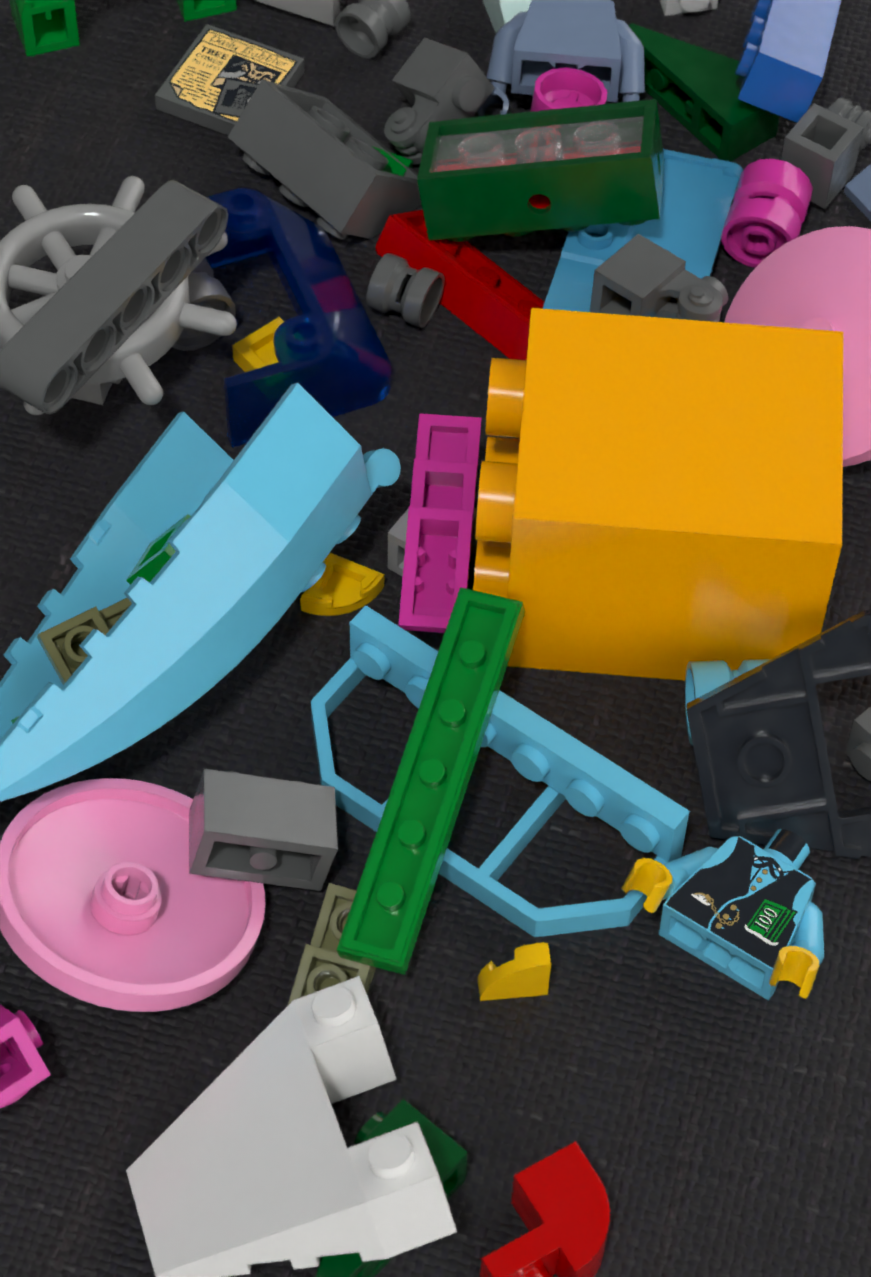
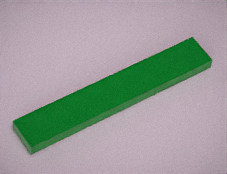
M460 587L336 949L340 958L402 975L406 974L525 614L523 602Z

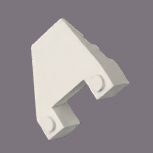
M360 976L293 1000L126 1170L156 1277H228L251 1274V1264L291 1260L294 1269L318 1267L321 1256L357 1252L360 1253L362 1261L388 1259L457 1232L438 1172L418 1122L347 1148L331 1104L397 1080L379 1024Z

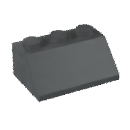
M262 79L228 136L230 140L245 151L242 159L246 164L262 174L268 176L272 174L282 183L279 191L285 197L300 206L311 207L319 214L316 220L317 223L324 230L340 239H346L348 234L373 239L382 232L389 215L411 212L422 205L417 183L418 173L402 164L389 153L391 151L324 96ZM372 146L384 150L407 169L405 177L384 172L383 170L388 164V160Z

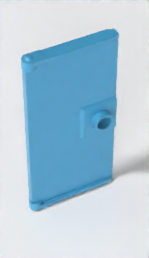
M663 149L665 161L660 219L647 220L635 226L611 223L590 225L579 231H569L542 309L590 312L595 269L637 234L686 261L685 270L697 277L711 276L721 243L722 230L743 171L742 167L737 163Z

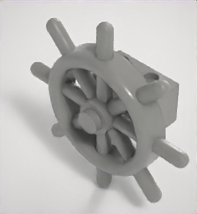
M129 176L124 179L112 206L76 204L47 211L33 188L28 185H20L15 188L12 199L25 221L11 230L0 241V351L56 292L132 217L145 190L144 183L140 178ZM225 232L219 243L208 255L218 252L226 246L227 235ZM94 245L90 255L76 256L71 247ZM48 255L57 269V273L31 268L30 266ZM187 276L72 398L103 405L112 383L119 384L122 378L126 377L144 404L155 405L161 401L163 389L148 366L155 363L169 351L180 337L184 327L220 336H228L236 329V319L229 312L190 304ZM13 289L44 295L12 310L9 308ZM24 402V408L28 413L32 415L43 414L42 411Z

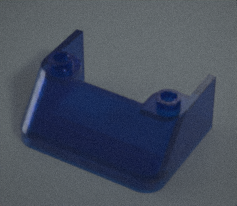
M238 188L208 196L207 198L227 208L228 223L225 229L227 244L222 250L205 258L211 268L268 253L298 315L283 322L275 331L274 352L278 363L224 379L227 432L231 447L246 444L291 384L299 383L332 417L382 401L391 389V362L325 230L313 221L253 189Z

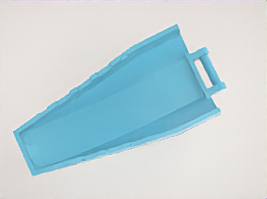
M299 383L291 384L235 460L185 412L178 413L107 504L71 556L70 560L78 569L61 594L55 589L47 591L37 607L45 617L28 642L21 637L14 639L4 653L5 658L12 665L0 681V802L61 781L108 759L166 724L213 688L265 637L297 596L311 588L321 578L326 569V564L323 561L336 544L346 540L356 530L361 521L358 513L376 488L389 486L397 481L401 466L396 454L389 449L381 448L366 452L363 455L361 445ZM189 514L191 517L185 520L168 540L169 544L176 551L150 583L142 577H137L130 585L126 580L149 544ZM128 598L132 604L106 635L99 630L93 629L79 645L88 656L63 685L37 639L38 634L95 606L100 611ZM19 716V718L14 722V724H12L11 720Z

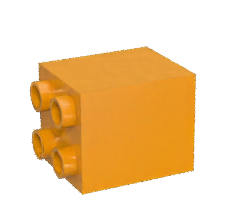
M531 308L527 360L491 358L485 435L491 436H487L485 461L481 462L475 540H477L473 590L521 601L524 604L525 614L507 666L685 681L686 668L689 661L724 660L731 670H738L743 660L772 659L820 634L842 547L844 332Z

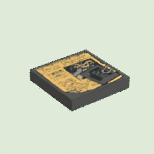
M206 24L155 94L156 109L229 136L261 80L294 88L305 73L304 58Z

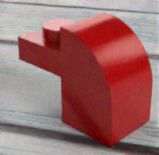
M575 1141L514 1175L511 1203L529 1232L481 1258L480 1277H552L555 1274L558 1277L595 1276L602 1262L610 1221L609 1200L602 1181Z

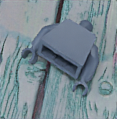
M532 0L528 11L516 14L495 35L486 76L488 80H491L495 89L477 112L479 117L485 116L486 108L491 104L498 103L503 106L500 115L512 114L509 100L505 94L507 84L512 85L511 93L533 95L535 81L539 76L556 68L579 69L594 75L604 84L607 90L608 102H617L618 94H623V102L640 101L639 93H645L643 44L625 21L616 19L614 2L612 0Z

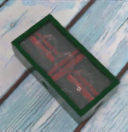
M657 99L429 122L417 177L428 239H448L453 242H462L482 235L505 234L516 237L536 230L561 228L566 231H579L590 225L619 223L625 226H635L647 220L660 219L665 159Z

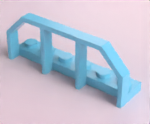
M365 605L350 621V658L311 700V720L321 785L335 787L336 805L377 832L387 800L381 805L335 774L327 718L366 675L376 680H386L403 691L411 703L419 709L438 651ZM499 690L481 747H490L510 760L514 768L525 778L534 782L542 781L548 787L479 869L447 848L439 874L533 937L628 926L643 908V904L648 897L640 891L630 890L621 899L538 909L499 883L498 879L565 799L581 814L588 817L597 816L620 831L622 837L635 849L656 854L657 857L654 860L661 864L681 857L690 811Z

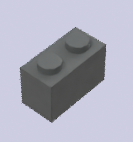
M204 769L189 810V874L321 891L338 850L335 787L246 775L231 771Z

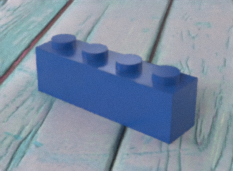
M757 0L750 18L752 23L742 46L744 50L735 70L736 75L743 77L738 99L798 122L807 112L823 78L841 0Z

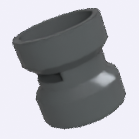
M358 0V3L348 5L338 14L335 19V29L340 40L352 53L369 59L375 57L386 46L388 36L398 35L409 24L411 11L406 0Z
M386 253L372 274L368 285L366 304L369 308L382 313L398 312L402 314L405 322L419 328H424L431 321L439 306L445 277L443 273L428 267H423L419 270L409 267L405 258L392 253Z

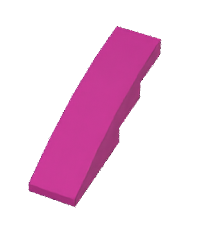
M419 413L398 624L404 630L445 633L460 587L468 589L481 435L480 417Z

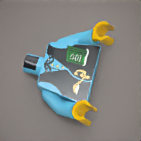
M778 829L764 849L741 836H733L720 848L708 846L665 864L650 858L638 859L635 862L621 889L625 893L630 890H637L647 895L648 897L643 904V908L649 913H654L661 901L667 899L663 904L659 930L660 936L768 1001L774 994L778 982L782 980L797 984L801 988L799 992L800 997L805 999L809 997L818 968L824 959L823 913L811 902L816 883L810 876L798 870L810 853L809 846L800 836L786 829Z

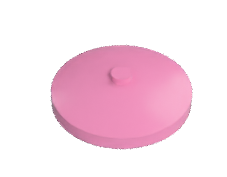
M850 226L830 227L799 236L785 243L760 262L736 293L724 323L844 332L843 467L871 460V229Z
M117 778L90 779L53 789L23 808L11 821L0 841V930L11 949L24 964L50 985L82 1001L115 1010L133 1012L172 1010L199 1002L229 984L247 963L258 939L265 913L263 883L189 874V810L193 799L172 789L138 780Z

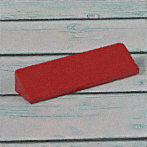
M423 210L389 215L376 244L375 250L377 254L383 257L386 253H392L405 258L409 267L419 270L423 267H428L443 273L445 283L440 304L509 359L527 360L531 308L542 309L545 302L467 241L429 240Z

